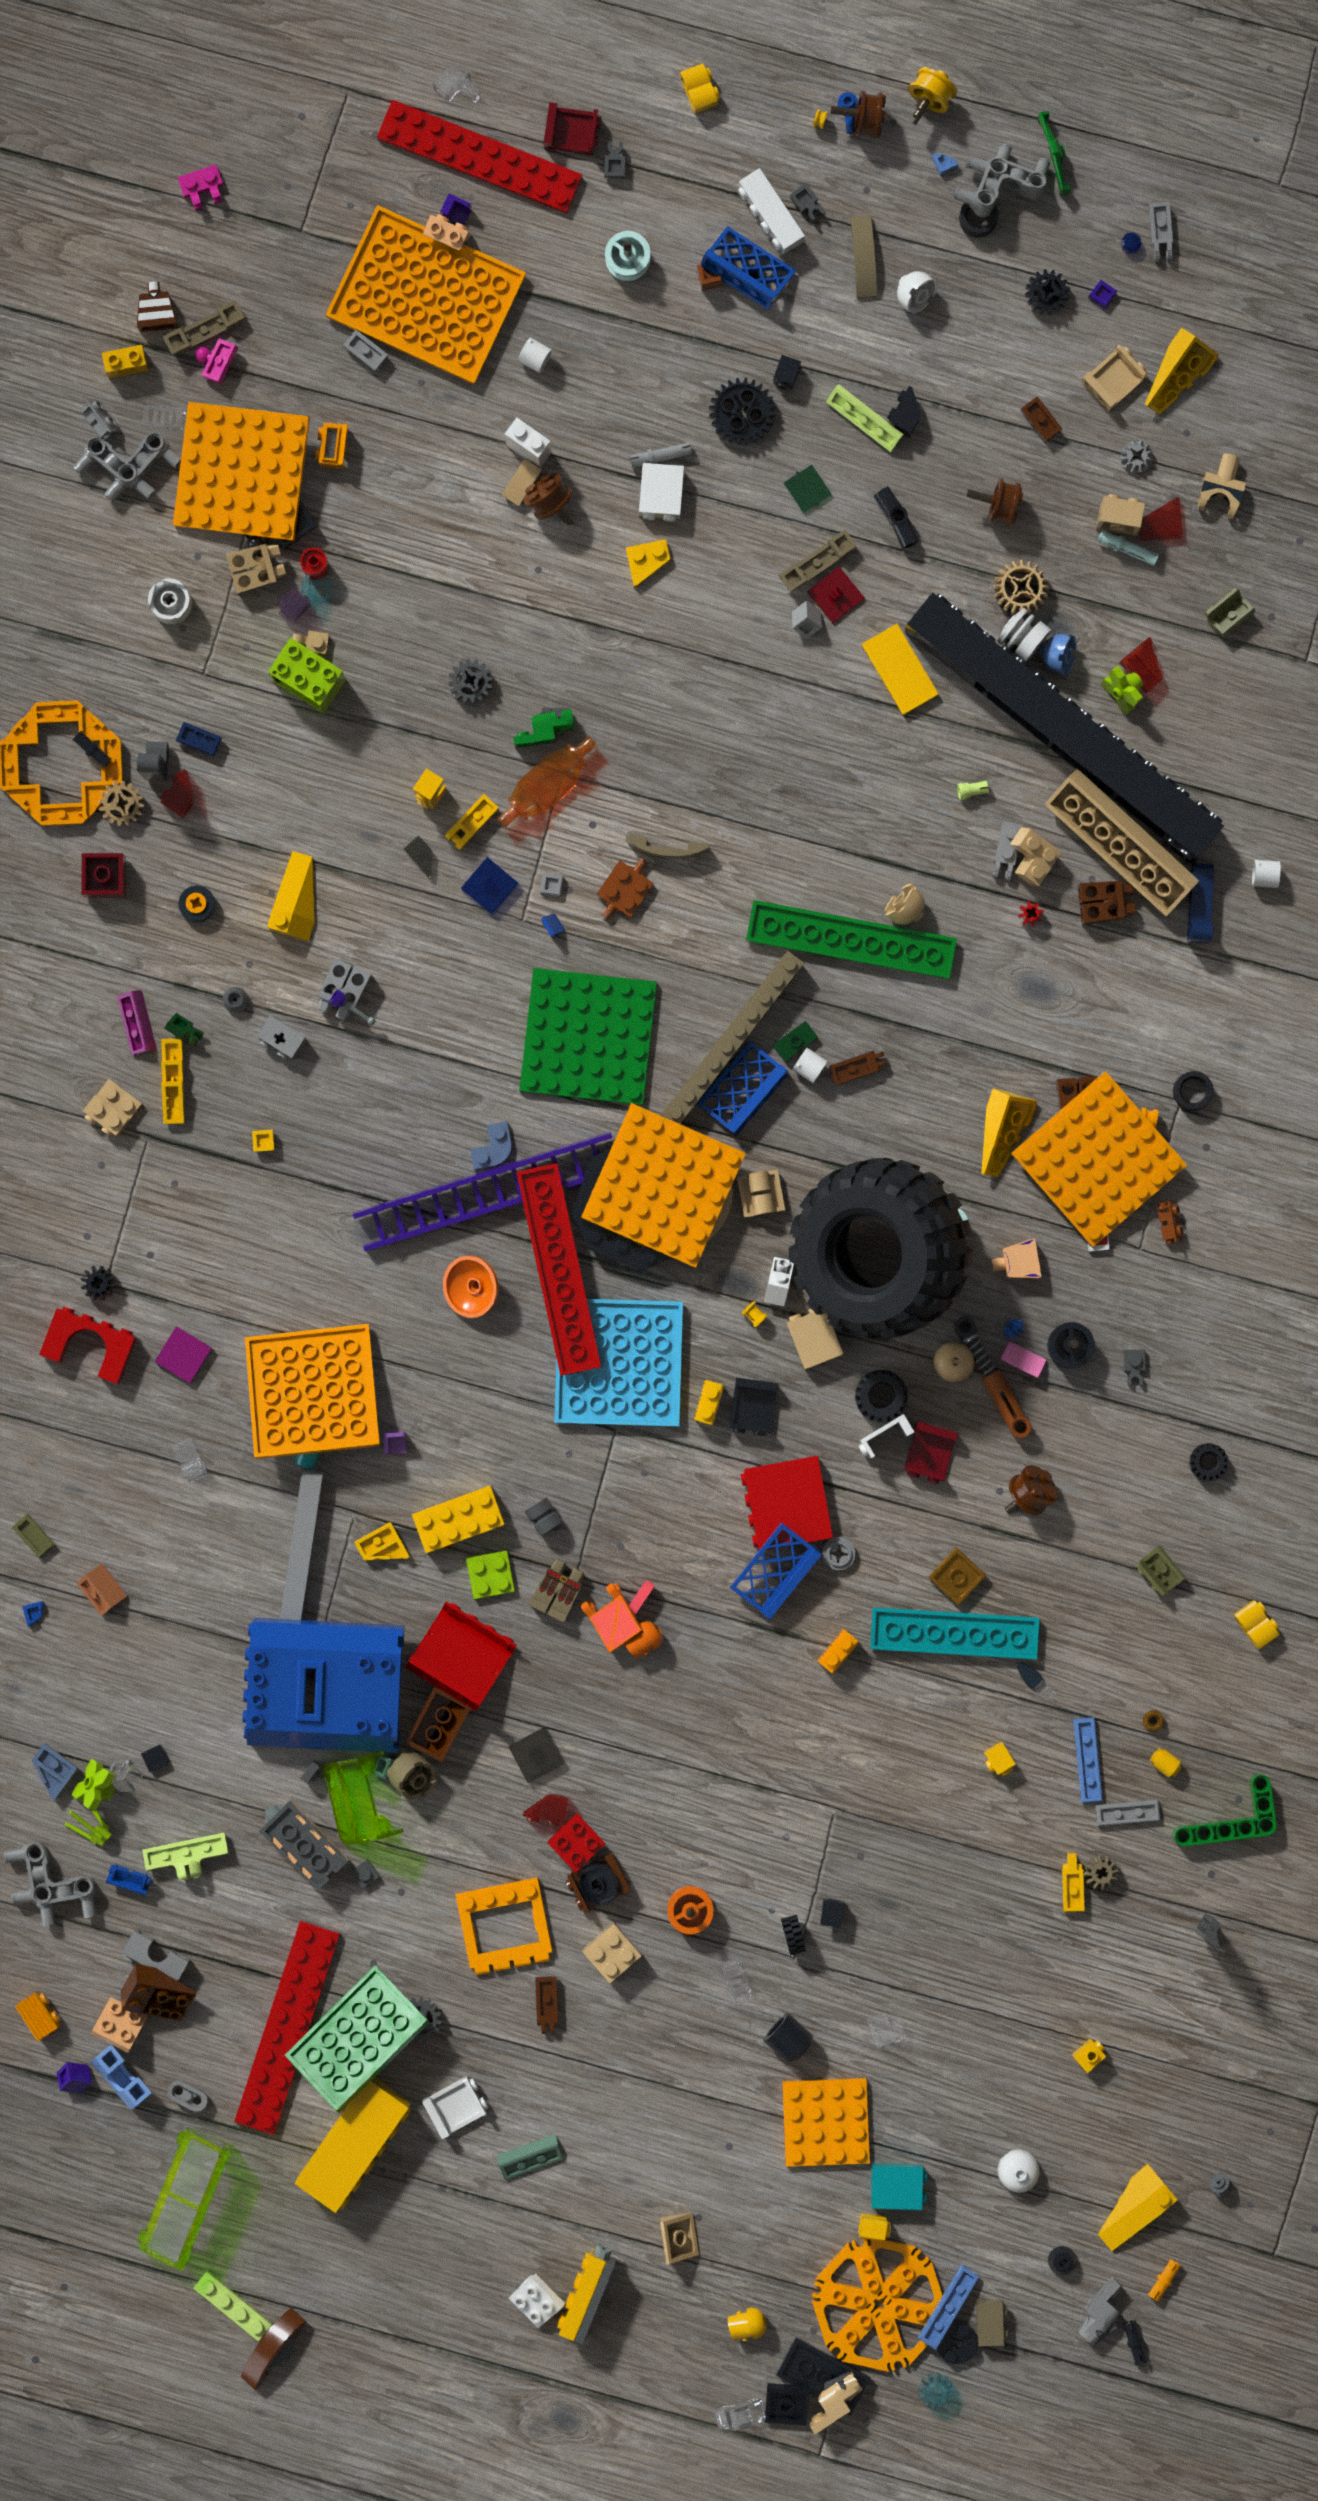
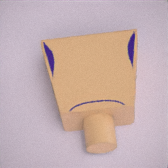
M1035 1238L1003 1248V1258L991 1259L993 1272L1005 1270L1006 1278H1041Z

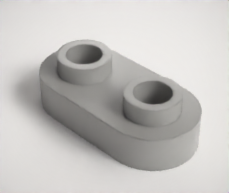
M183 2080L173 2081L168 2087V2096L172 2101L194 2112L202 2111L208 2104V2096L204 2091ZM176 2087L182 2088V2094L176 2093ZM194 2097H200L201 2103H195Z

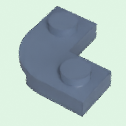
M507 1121L487 1125L490 1146L470 1149L474 1170L498 1166L508 1158L511 1151V1139Z

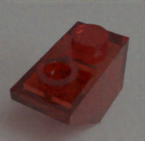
M185 769L174 776L172 780L174 784L170 789L167 788L160 797L162 799L160 802L162 806L181 819H184L195 803L190 774Z
M548 1793L525 1809L523 1816L527 1817V1821L539 1822V1819L548 1820L547 1824L560 1826V1822H565L569 1797Z

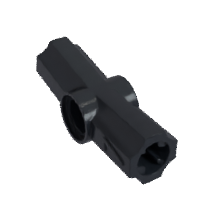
M889 486L875 494L873 498L889 519V523L893 527L901 548H909L918 543L919 541L908 518L907 510L902 507ZM900 513L904 519L896 521L893 519V515Z

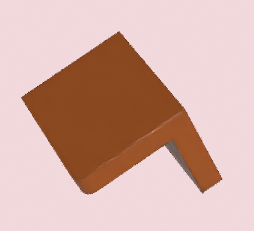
M701 264L697 265L701 291L722 286L721 276L716 277L702 268Z

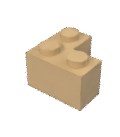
M1021 827L1010 843L1011 846L1025 855L1014 873L1029 885L1040 886L1061 854V851L1030 828Z

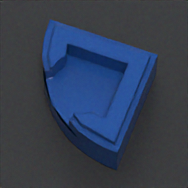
M43 1601L22 1606L28 1627L35 1624L41 1618L44 1610Z

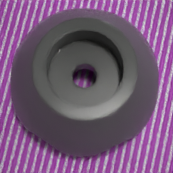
M239 987L229 988L222 998L224 1007L231 1013L242 1012L249 1001L246 992Z

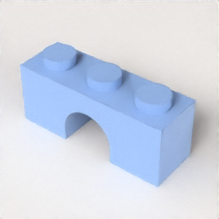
M109 2045L91 2063L128 2108L132 2110L149 2096L151 2091L139 2077L135 2078L127 2071L123 2064L125 2060L112 2045Z

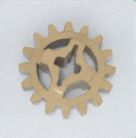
M114 781L112 788L108 785L105 786L106 793L100 792L104 797L99 799L98 802L102 803L103 806L98 809L99 811H105L102 816L103 818L110 817L109 823L112 824L116 820L117 826H120L122 821H124L125 825H129V819L136 821L134 815H141L138 807H144L143 804L139 803L143 796L136 795L139 789L132 790L133 784L129 783L126 787L125 781H121L118 786ZM121 789L128 791L132 796H124ZM113 792L111 802L107 803L110 794ZM119 797L121 800H125L122 809L116 806V803L119 802ZM134 804L133 810L129 814L128 809L130 805ZM110 811H118L120 817L114 816Z

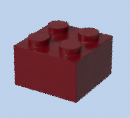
M82 853L81 895L84 898H126V856L123 853Z

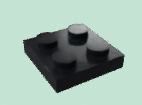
M767 2383L765 2423L807 2426L810 2386Z

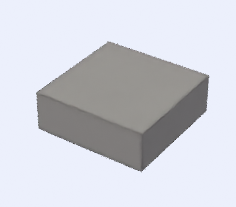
M543 873L540 894L560 897L564 876Z

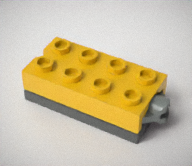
M597 2243L595 2250L591 2249L590 2254H585L581 2264L582 2274L577 2273L573 2283L575 2291L574 2293H569L565 2303L567 2311L566 2313H561L557 2323V2328L560 2329V2336L572 2341L575 2340L576 2343L583 2345L615 2266V2258L611 2257L613 2249L604 2248L603 2245Z

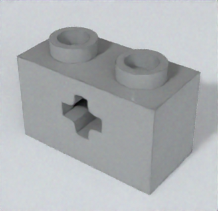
M271 1015L257 1035L261 1039L259 1042L267 1049H270L272 1046L278 1050L277 1055L285 1060H288V1058L294 1060L307 1040L304 1036ZM282 1035H284L283 1038L286 1041L284 1043L280 1042L279 1044H277L278 1041L276 1040V1037H281Z

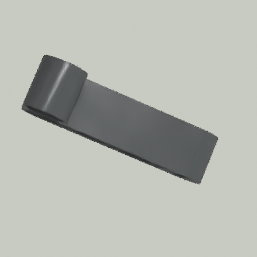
M147 741L146 754L138 753L137 772L145 780L167 781L169 743Z

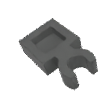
M609 141L608 152L611 156L605 155L604 178L625 179V156H620L623 152V143L619 142V148L614 150L612 149L611 141Z
M806 183L790 194L789 198L801 213L806 210L808 211V217L812 222L816 221L813 212L817 211L821 216L824 215L823 208L815 205L818 202L817 196Z
M1145 1349L1123 1350L1124 1371H1130V1375L1127 1377V1384L1131 1385V1379L1137 1377L1139 1385H1142L1143 1377L1139 1371L1145 1370Z

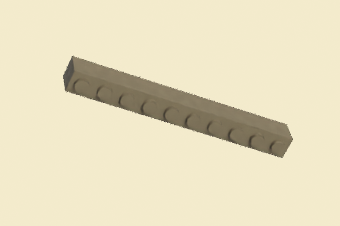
M787 950L663 1111L662 1117L678 1124L684 1122L801 970L804 962Z

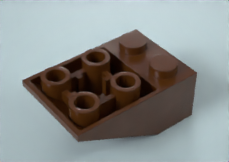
M135 1964L121 1989L122 2010L182 2021L196 1996V1992L155 1967Z

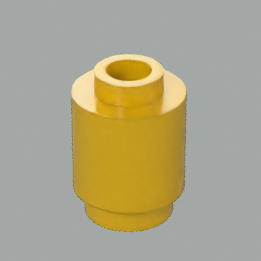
M1160 1747L1149 1760L1153 1763L1152 1766L1168 1778L1171 1775L1175 1777L1182 1768L1179 1759L1166 1749L1162 1750Z

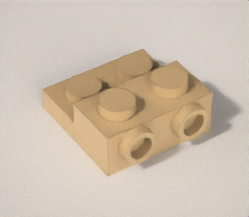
M108 1079L98 1094L94 1095L83 1110L86 1113L84 1118L94 1125L96 1122L103 1126L101 1130L111 1137L114 1134L118 1137L142 1106V1103Z

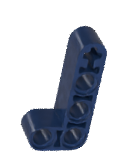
M1193 863L1191 874L1199 882L1190 891L1187 943L1209 944L1212 941L1213 935L1211 913L1214 864Z

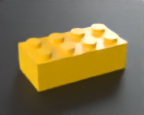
M491 1485L412 1514L425 1553L505 1525Z

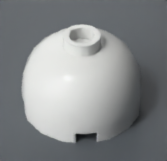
M914 271L904 275L900 279L897 289L899 303L912 314L921 312L929 305V302L926 301L930 296L934 298L938 288L937 282L925 272Z
M1021 2149L1011 2150L1000 2159L997 2168L998 2177L1003 2186L1016 2193L1032 2189L1038 2182L1040 2175L1039 2164L1035 2157L1028 2151Z

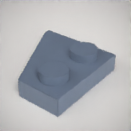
M46 1743L42 1745L31 1760L53 1801L56 1800L79 1768Z

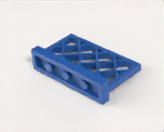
M729 226L725 228L712 247L705 252L701 261L702 268L716 277L721 276L722 281L767 310L771 308L774 300L796 272L795 269ZM727 234L733 237L736 243L726 244L725 237ZM748 247L752 250L753 254L744 255L742 248ZM737 248L739 255L730 256L728 249ZM724 249L726 257H720L714 251ZM765 258L769 261L770 265L761 266L759 259ZM755 259L756 267H747L745 260ZM731 261H741L743 268H737ZM772 270L774 278H764L762 271ZM776 270H783L788 275L786 277H778ZM757 271L760 279H754L749 275V272ZM775 283L776 291L774 292L768 288L766 284Z
M750 1041L697 1104L737 1137L788 1077L789 1072ZM751 1048L758 1052L757 1061H746V1054ZM771 1063L775 1066V1069L770 1074H762L761 1064ZM759 1064V1075L748 1076L747 1065ZM744 1065L745 1076L733 1077V1069L736 1066ZM760 1078L759 1088L749 1090L748 1079ZM745 1080L746 1090L734 1092V1081ZM731 1081L732 1092L720 1093V1084ZM746 1094L747 1102L744 1105L735 1106V1095ZM732 1095L733 1106L721 1107L720 1097ZM711 1097H717L718 1108L709 1109L704 1103ZM733 1110L734 1117L729 1123L722 1119L721 1111Z
M781 1522L731 1584L730 1588L770 1620L821 1557V1551ZM782 1529L789 1534L790 1542L778 1543L777 1535ZM803 1544L808 1549L803 1555L794 1556L793 1545ZM791 1545L792 1556L780 1557L778 1547ZM776 1547L777 1558L765 1559V1550ZM792 1560L793 1568L790 1571L781 1572L780 1561ZM778 1561L779 1572L767 1574L765 1563ZM763 1563L764 1574L752 1575L751 1568L753 1565ZM779 1576L780 1584L777 1587L768 1588L767 1577ZM765 1578L766 1588L754 1590L752 1579ZM750 1579L751 1590L742 1591L737 1587L741 1580ZM766 1592L767 1600L761 1606L755 1601L754 1593Z

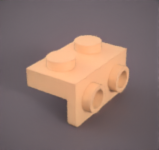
M440 214L437 217L430 215L423 234L452 248L461 250L464 241L468 242L471 236L467 231L468 227L460 223H456V225L448 223L449 219Z

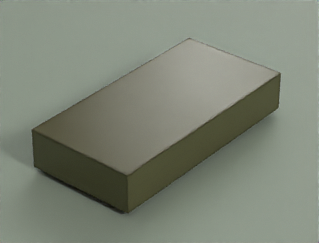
M28 1513L12 1526L13 1530L38 1558H41L56 1545Z

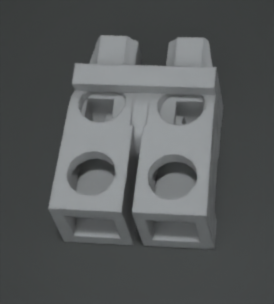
M334 958L319 994L321 999L318 1009L329 1013L332 1007L329 1001L337 989L346 995L347 1003L357 1008L372 975ZM346 1006L339 1007L336 1017L347 1021L353 1011Z

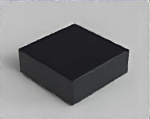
M161 1744L141 1753L149 1772L169 1763Z

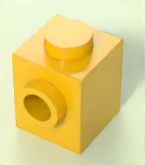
M999 1742L983 1752L988 1759L985 1764L991 1773L995 1771L997 1775L1002 1773L1004 1776L1014 1770L1012 1766L1015 1765V1762L1003 1742Z
M1090 2038L1072 2056L1089 2073L1106 2058L1103 2053L1106 2049L1098 2040L1093 2042Z

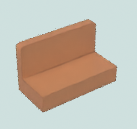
M103 1564L91 1570L76 1583L101 1616L127 1597Z

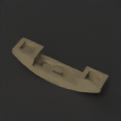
M871 215L850 217L857 299L877 297Z
M236 300L218 308L217 312L184 329L180 327L164 335L162 338L173 356L214 339L239 324L245 317Z
M846 529L831 538L824 546L799 563H795L778 576L788 590L792 592L837 563L856 548L857 545Z
M626 835V842L633 848L658 858H690L707 852L709 844L688 842L687 850L648 846L647 837Z

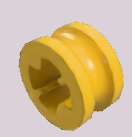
M817 109L813 123L814 128L819 126L823 130L827 111L822 113L820 109Z

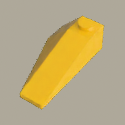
M1181 328L1167 349L1145 405L1160 415L1178 399V394L1185 388L1189 389L1193 386L1192 382L1199 376L1203 377L1219 357V354L1196 336Z
M292 851L267 928L270 931L309 942L315 923L313 857Z
M992 1089L986 1108L982 1174L999 1176L1011 1156L1010 1150L1012 1146L1021 1139L1019 1134L1023 1127H1028L1037 1104L1036 1100L1012 1092Z
M1146 2164L1131 2177L1128 2186L1123 2194H1121L1118 2203L1108 2216L1098 2236L1113 2251L1161 2215L1178 2199L1154 2170Z

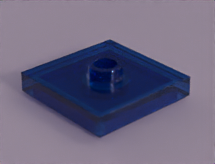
M486 857L464 883L461 890L493 915L519 883L491 859Z

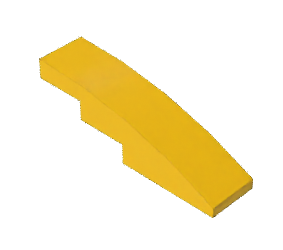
M164 1038L161 1039L163 1124L184 1123L183 1039Z

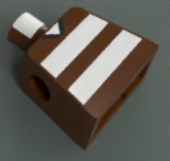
M160 282L147 283L148 293L139 295L137 317L139 332L178 329L169 293L167 291H160Z

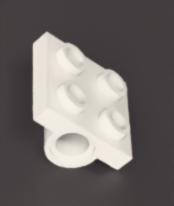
M536 2273L530 2275L509 2297L537 2328L565 2305L559 2296Z

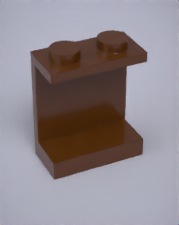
M613 1852L581 1867L576 1873L573 1871L567 1874L568 1880L565 1882L570 1892L575 1891L578 1897L575 1899L580 1911L584 1909L586 1914L597 1907L596 1903L585 1900L579 1890L581 1873L588 1866L596 1863L610 1865L621 1887V1891L617 1896L631 1891ZM598 1881L596 1886L602 1889V1884Z

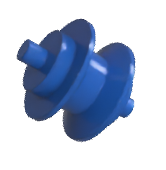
M1009 1318L1011 1323L1008 1326L1003 1324L1004 1332L1006 1333L1004 1337L1006 1339L1010 1337L1011 1339L1015 1338L1018 1340L1017 1334L1019 1332L1025 1333L1023 1330L1024 1326L1022 1325L1024 1321L1022 1319L1018 1321L1017 1319Z

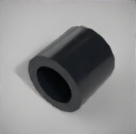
M786 2013L768 2031L763 2042L785 2062L792 2063L807 2051L811 2045L813 2035L794 2017Z

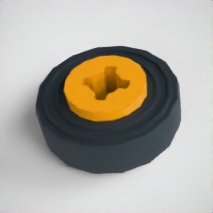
M199 885L190 886L185 889L178 901L179 911L182 916L188 921L195 923L204 922L209 919L214 913L216 906L215 898L211 891Z

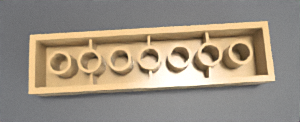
M1076 769L1044 804L1165 916L1199 882L1194 875L1080 770Z

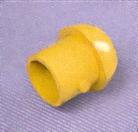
M748 2307L747 2312L742 2313L738 2311L736 2312L737 2314L728 2316V2327L733 2341H748L747 2338L750 2337L757 2340L766 2332V2318L758 2308Z

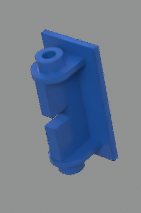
M116 1864L111 1865L106 1883L146 1895L152 1878L148 1874L136 1871L130 1872L129 1869Z

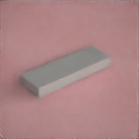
M1158 1799L1095 1805L1097 1826L1160 1821Z

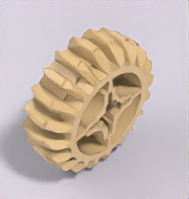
M1020 560L1019 566H1017L1015 561H1012V568L1007 564L1004 565L1005 571L999 570L998 574L1000 577H995L994 581L998 584L993 586V590L999 592L995 593L994 597H1001L998 605L1005 603L1006 605L1003 610L1007 611L1009 607L1012 608V615H1014L1016 610L1020 612L1023 608L1028 611L1027 615H1030V608L1035 612L1038 611L1037 604L1043 606L1044 601L1042 599H1047L1048 597L1045 591L1049 590V586L1043 585L1048 582V578L1041 579L1045 572L1040 571L1038 573V565L1031 568V561L1027 563V566H1024V560ZM1015 573L1027 574L1022 579H1018L1015 576L1011 577ZM1032 578L1037 583V595L1033 593V590L1029 586V583L1032 580ZM1005 581L1010 583L1009 586L1013 589L1010 598L1005 592ZM1026 582L1025 591L1022 589V592L1019 591L1017 593L1018 584L1020 586ZM1020 597L1031 599L1027 603L1015 602Z

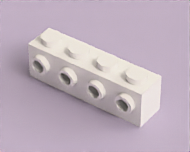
M760 168L739 181V195L743 200L747 199L751 205L749 206L751 213L754 217H759L762 222L760 225L763 231L771 235L773 238L772 244L777 251L781 250L784 255L804 242L805 235Z

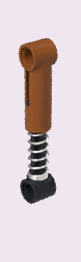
M966 1316L960 1317L954 1323L955 1333L972 1351L976 1360L975 1364L979 1365V1370L983 1372L982 1376L985 1377L982 1381L1007 1424L1010 1433L1016 1438L1026 1437L1031 1431L1029 1420L1026 1418L1002 1372L995 1370V1365H992L991 1358L987 1356L988 1352H985L984 1346L980 1343L981 1339H978L976 1333L978 1331L973 1319ZM962 1321L970 1324L969 1332L963 1333L960 1331L959 1324ZM1004 1400H1007L1016 1418H1013ZM1019 1421L1023 1422L1026 1427L1025 1431L1021 1434L1015 1431V1424Z

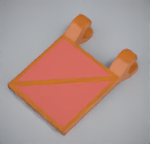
M612 1583L606 1587L614 1600L599 1611H596L592 1601H586L581 1604L582 1610L591 1620L609 1653H612L643 1631L617 1583Z

